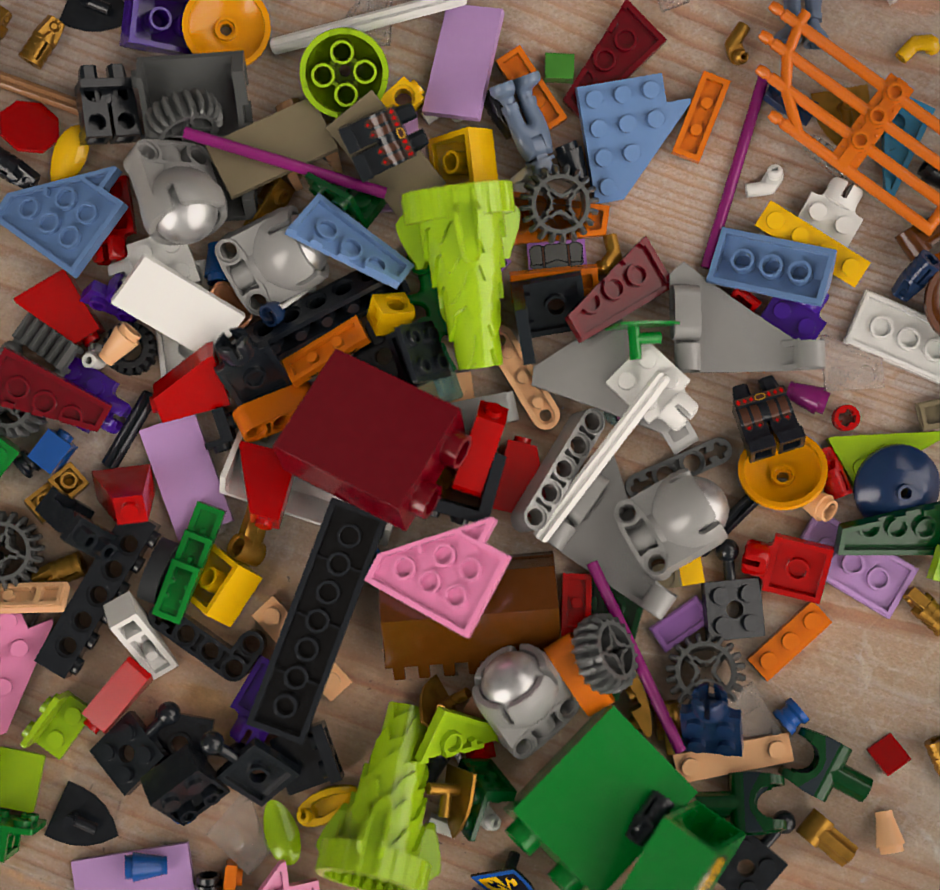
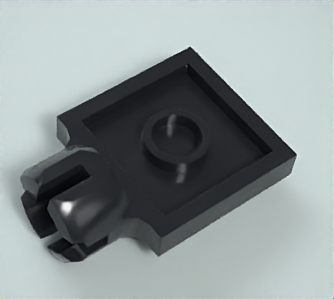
M239 327L229 329L235 338L231 342L224 332L217 338L215 348L222 362L215 366L214 370L238 407L292 385L286 369L267 339L254 342L246 330Z

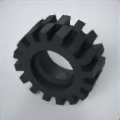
M127 322L141 335L139 340L142 348L141 353L134 360H126L122 357L110 367L119 373L137 376L141 375L144 371H149V367L156 363L155 357L158 356L157 340H155V335L148 328L136 322ZM110 329V330L107 332V333H109V335H108L107 338L104 337V340H103L104 343H106V341L108 340V338H109L110 334L112 333L113 329Z

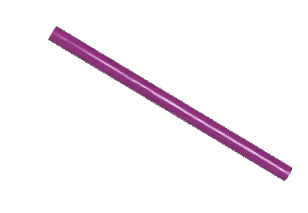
M759 76L700 267L708 270L721 229L726 224L768 85L767 80Z
M189 127L184 129L182 137L184 139L303 175L310 172L329 183L382 199L385 198L387 187L367 181L363 183L361 179Z
M598 561L587 564L608 612L613 617H618L620 624H625L626 632L631 633ZM631 633L630 639L635 644V653L638 654L635 658L638 668L635 670L675 755L685 751L686 748Z

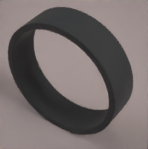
M164 537L158 541L142 574L137 598L152 604L156 603L170 563L178 550L179 543Z

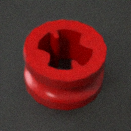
M852 405L837 407L832 413V424L840 431L853 430L860 423V413ZM848 410L851 413L849 416H853V421L846 423L844 426L841 424L843 420H839V414H844Z

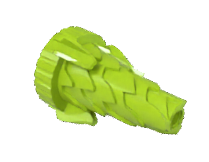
M497 180L464 183L402 194L403 214L396 223V231L407 255L415 265V269L422 270L426 269L428 265L430 266L432 288H437L440 313L447 325L449 342L454 343L458 369L469 370L502 365L503 358L499 328L501 325L500 298H504L501 268L506 267L505 259H510L520 223V209L515 205L512 181Z
M394 701L388 703L381 734L375 742L369 763H364L357 792L352 791L349 804H342L324 827L317 840L316 848L319 851L315 872L318 875L359 890H427L429 881L440 874L441 854L436 824L429 822L422 825L428 798L424 797L429 770L427 764H420L414 757L428 728L420 722L418 706Z

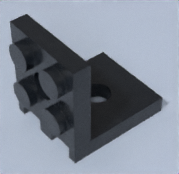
M581 271L511 282L524 365L536 363L532 338L571 331L564 318L585 297ZM553 299H561L564 305L558 310H552L548 307V303Z
M495 453L477 507L440 497L437 506L430 516L439 518L440 513L450 516L451 522L461 525H468L469 521L477 522L490 518L507 456Z

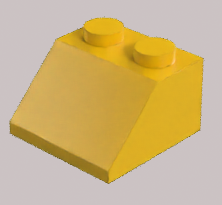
M465 127L428 139L429 161L445 180L446 184L444 186L498 180L492 129Z
M214 544L190 602L206 616L231 628L263 578L248 565L229 557L225 550Z

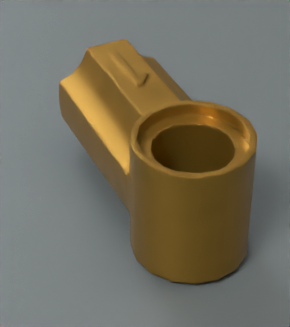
M247 505L239 533L233 535L229 540L227 554L235 560L252 567H257L264 561L267 549L263 540L267 530L260 529L254 525L255 523L251 522Z
M813 808L795 831L815 848L819 847L826 855L843 867L853 859L858 847L834 828L835 825Z

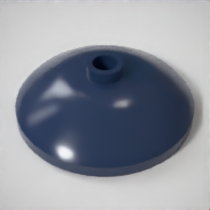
M906 444L884 446L870 454L857 471L853 486L856 506L861 515L866 518L937 502L940 493V477L937 467L926 453L916 447ZM907 488V494L901 497L902 489Z

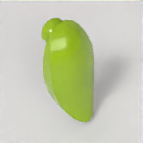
M270 800L265 806L263 817L265 840L272 855L278 861L284 859L286 865L290 866L299 860L301 854L299 829L288 809L281 802Z

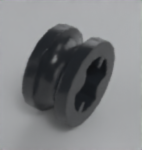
M23 449L20 452L21 456L16 457L13 463L26 477L31 478L33 477V471H39L41 467L27 457L29 453Z

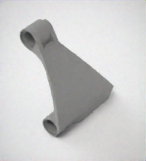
M685 262L669 273L670 321L680 322V325L670 326L671 340H674V365L681 372H777L826 368L824 339L800 340V338H792L735 300L715 284L706 282L704 276Z
M620 319V320L616 321L615 323L611 324L610 326H612V325H614V324H617V323H619V322H624V321H623L622 319ZM603 329L581 343L577 339L533 367L532 386L621 418L629 406L606 385V381L630 358L628 330L605 331ZM658 418L650 424L643 419L638 423V425L660 433L670 446L674 456L699 440L688 419L685 422L686 425L678 431L671 429L662 419Z
M613 455L547 543L587 571H589L587 564L597 560L610 587L659 620H662L678 595L669 591L647 574L619 529L613 514L614 507L619 501L628 499L615 456ZM628 509L623 513V521H630L635 517L632 509Z

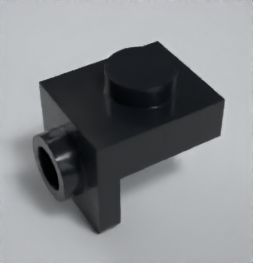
M225 407L211 410L221 439L204 445L206 450L214 449L215 454L230 450L232 448L231 443H234L236 439L234 429L238 427L232 417L233 411L228 412V409Z

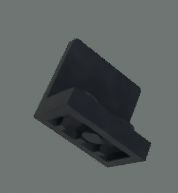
M325 719L311 724L303 745L279 736L270 740L271 748L301 766L300 775L286 786L289 795L328 781L333 784L343 779L345 774Z

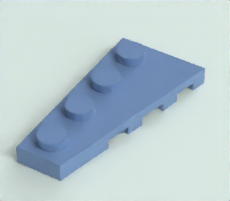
M320 193L314 197L285 232V235L395 289L399 287L415 266Z

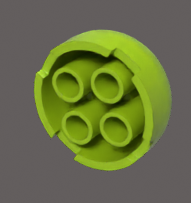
M349 27L327 30L313 39L301 58L300 81L302 90L309 102L320 112L328 116L337 118L359 100L358 96L362 98L371 89L381 100L387 88L389 68L386 56L380 45L370 35L361 30ZM342 65H348L351 68V73L348 76L340 73Z

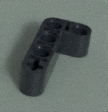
M154 606L148 614L149 623L154 629L230 682H237L243 679L267 647V637L258 629L246 631L232 646L187 613H185L181 624H177L173 631L170 629L174 626L172 622L168 620L161 622L160 617L152 615ZM184 625L191 626L194 629L195 636L192 641H187L182 637L181 629ZM249 635H254L259 639L260 647L257 651H251L247 648L246 638ZM208 642L218 646L219 653L216 658L206 655L205 646ZM231 660L241 662L243 671L240 675L230 672L228 667Z

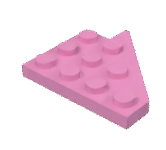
M490 517L378 553L364 581L458 634L470 638L512 557L487 544L498 522L497 519Z
M23 613L0 614V735L8 731L37 663L34 660L44 645L54 623L53 618L29 627Z

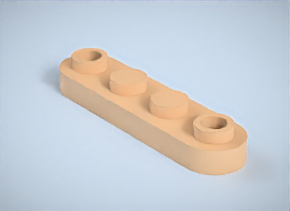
M500 325L499 333L500 336L505 338L506 343L501 346L503 364L498 366L532 423L541 430H550L558 424L560 410L548 391L532 386L533 365H524L520 343L511 329ZM543 410L549 411L551 414L550 420H541L540 412Z

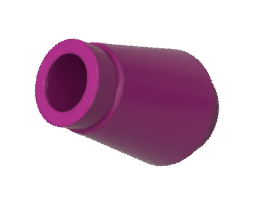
M791 381L786 395L790 401L810 413L823 414L831 393L825 391V387Z

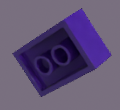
M125 0L119 46L168 55L192 54L185 43L182 33V17L189 0Z

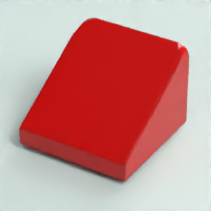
M890 732L866 749L886 776H890L911 760L910 756Z

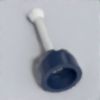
M315 286L292 297L282 304L277 301L267 302L259 309L261 320L269 327L276 326L284 319L285 308L307 293L315 292L317 287Z

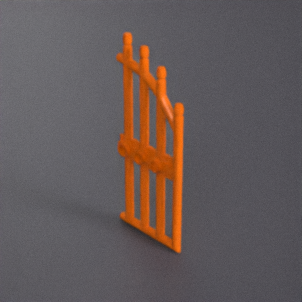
M772 1L768 9L792 28L786 43H783L778 38H774L771 33L762 30L758 36L762 43L769 45L773 51L781 56V76L770 72L769 68L759 64L755 73L760 78L766 79L767 83L781 92L788 119L783 118L782 114L772 110L767 118L930 237L940 223V193L874 145L885 131L940 171V156L892 122L900 109L903 108L940 135V120L909 98L914 89L908 86L901 78H897L890 73L884 80L807 24L811 17L810 12L801 9L798 16H796L788 9H784L780 3ZM801 34L877 89L868 104L795 52ZM793 65L860 113L851 127H848L792 86ZM797 105L843 137L833 152L803 130ZM867 155L937 206L928 220L857 170Z

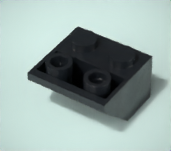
M185 744L139 778L150 806L182 826L195 820L198 815L212 805L217 804L221 798L230 793L228 786L216 779L217 772L204 755L188 744Z

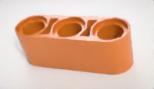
M305 382L297 388L292 384L237 407L232 417L246 442H255L283 431L310 389V383Z
M568 633L546 646L544 650L587 716L591 717L614 703L615 699L612 693L600 695L598 691H592L590 684L584 683V676L578 674L579 667L574 663L576 658L571 652L574 649V645L571 642L574 636Z

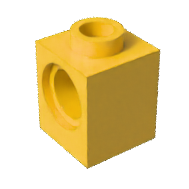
M403 76L383 95L381 101L386 107L392 104L399 106L395 101L396 97L400 94H408L412 98L411 103L415 111H417L424 105V97L422 95L425 92L414 79L409 82Z
M405 292L372 294L366 317L375 335L385 336L394 332L395 327L412 323L416 317V310Z

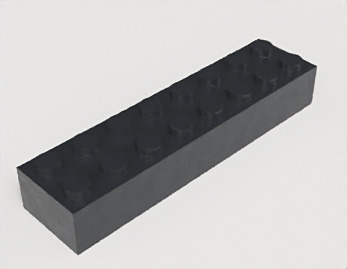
M331 497L248 717L247 725L292 742L304 744L364 586V579L370 570L387 522L350 503Z

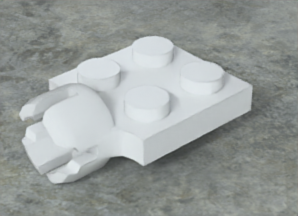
M834 177L823 194L819 195L810 192L797 217L848 248L864 220L855 213L856 207L863 196V190L856 184L850 185L843 197L841 195L849 181L841 177Z
M151 237L127 244V257L108 265V276L113 277L115 274L121 273L123 274L122 282H124L142 255L146 253L194 283L199 284L202 282L189 244L169 246L157 243Z
M642 344V360H630L629 358L606 381V385L630 406L655 372H663L670 378V382L642 419L648 424L657 418L662 419L671 429L678 431L686 425L685 422L687 421L679 411L691 420L698 410V404L685 391L686 386L690 383V379L652 344Z

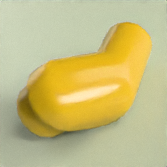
M932 34L914 35L895 53V56L902 63H906L917 51H925L927 55L931 56L935 55L940 50L939 40Z

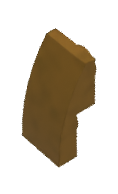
M70 461L47 479L46 484L26 498L24 504L43 525L47 521L34 509L52 486L65 492L72 498H76L90 483Z
M637 676L633 679V684L624 689L632 703L636 700L639 702L629 709L633 716L628 718V720L639 732H643L645 737L648 738L652 735L651 712L646 693Z

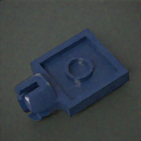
M708 683L699 685L693 690L691 704H681L680 722L685 751L742 757L744 741L741 709H734L728 705L727 693L720 685L714 683V693H709Z

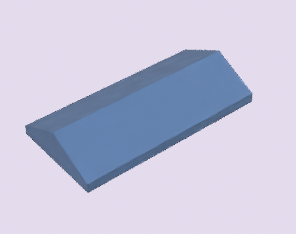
M722 227L706 282L821 307L831 285L837 250Z

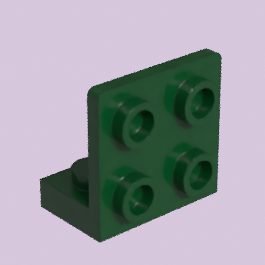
M307 172L304 176L310 185L309 191L314 196L320 193L366 229H368L387 204L385 199L333 183L330 184L310 172Z
M461 758L458 767L476 774L472 806L461 832L468 841H475L488 802H514L517 790L492 759Z

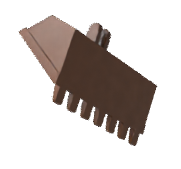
M553 551L509 555L512 559L470 638L458 634L379 589L385 669L393 668L394 680H405V667L418 666L419 678H430V665L443 664L444 676H455V663L468 662L469 674L472 675L476 674L477 669L480 667V661H485L487 657L507 646H514L519 651L520 644H530L545 652L544 648L561 638Z

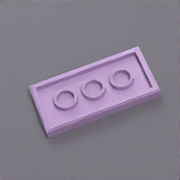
M464 5L445 10L422 109L424 115L480 122L505 14L503 9Z
M196 414L165 423L161 422L139 430L178 541L182 539L184 531L188 528L197 501H202L227 511L222 525L235 521L226 495L219 493L220 479L210 451L205 448L206 440Z
M811 516L799 538L834 546L838 524L841 522L835 518L828 522L816 521ZM834 551L826 583L883 617L890 619L919 568L897 555H837Z
M189 841L71 861L75 890H195ZM132 852L159 855L161 857L167 856V874L133 882V879L125 880V855H132Z

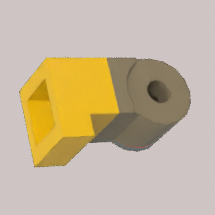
M701 556L674 571L668 579L657 582L667 589L705 583ZM653 564V571H661L664 568L665 564Z

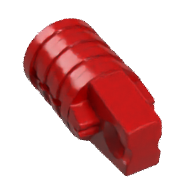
M832 446L822 448L828 464V476L824 492L832 495L834 500L853 493L847 480V475L843 470L844 467L837 458Z

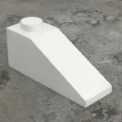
M130 591L103 605L109 628L137 662L152 675L153 680L179 666L159 632L150 625L147 613Z

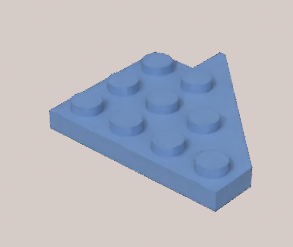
M662 73L575 88L590 186L596 187V191L592 192V198H599V202L595 204L625 199L691 104V98L671 102L666 101Z
M111 166L7 193L0 202V224L77 279L129 207L109 193L123 172L116 166Z

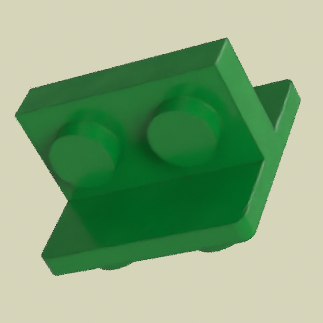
M0 808V862L4 863L19 851L21 835L33 836L46 826L47 820L40 819L37 813L22 812L20 816L10 814L9 809Z

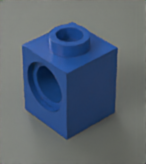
M48 428L27 457L46 472L54 475L64 467L78 447L72 443L74 437L65 430L59 428L56 431Z

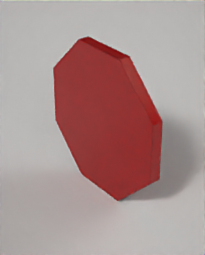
M16 100L0 112V136L16 151L43 154L55 145L59 139V118L42 103Z

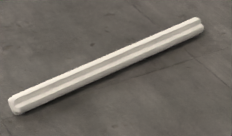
M413 0L270 39V47L275 55L308 47L314 38L333 28L349 27L366 32L464 6L467 4V0Z
M661 371L655 372L572 481L547 525L543 529L534 531L537 539L545 543L552 537L668 385L670 378Z

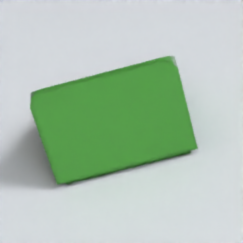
M545 53L544 82L573 84L574 54Z

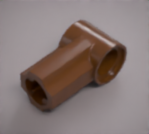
M940 223L930 237L914 225L895 237V240L910 262L922 250L929 251L933 248L932 245L940 241Z

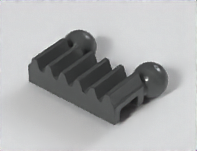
M29 312L12 334L14 339L3 343L0 347V354L4 347L7 346L23 355L22 347L26 345L29 349L36 352L37 355L54 365L56 368L52 372L63 378L71 372L68 366L77 353L82 355L85 351Z

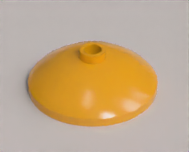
M189 0L182 17V33L185 43L192 54L244 50L247 67L262 55L269 41L271 30L270 18L262 0ZM224 26L229 27L231 33L223 35L220 29Z
M806 436L804 447L778 454L776 449L775 456L752 463L749 462L746 450L744 449L738 462V477L744 492L756 503L775 510H791L810 503L821 493L828 476L826 456L820 446L808 436ZM779 478H786L787 481H785V482H780V481H778V479H779Z

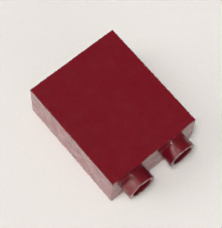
M335 348L275 441L273 448L283 470L406 532L416 515L427 519L432 514L442 492V487L435 483L446 465L457 469L463 463L470 449L472 437L465 432L461 408Z

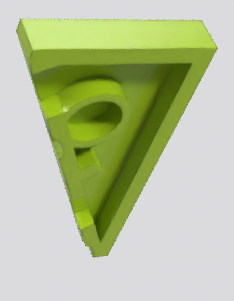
M940 431L835 436L827 438L826 441L829 446H832L837 458L844 467L843 470L851 485L854 486L855 476L859 467L874 451L892 444H906L922 451L940 440Z
M438 706L414 759L420 764L429 763V758L440 755L449 758L457 753H467L484 748V743L495 740L498 743L500 742L487 720Z

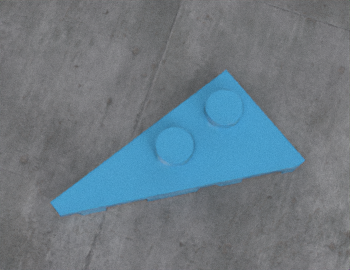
M909 97L933 115L935 108ZM903 108L900 109L892 120L894 124L919 142L927 128V125ZM884 131L881 135L882 151L908 169L915 153ZM882 166L883 189L895 196L902 180Z

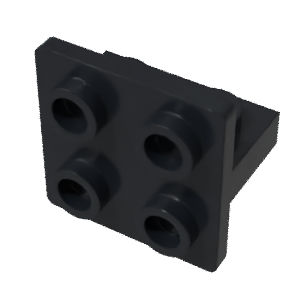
M433 321L399 325L395 327L394 332L385 335L401 380L415 387H420L434 380L451 376L449 361L444 355L439 340V333Z

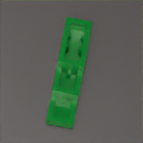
M197 501L188 528L184 531L176 555L170 563L152 615L179 625L181 624L227 511L202 501Z

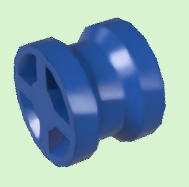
M792 698L785 701L783 708L772 712L791 735L796 732L800 724H806L810 720Z

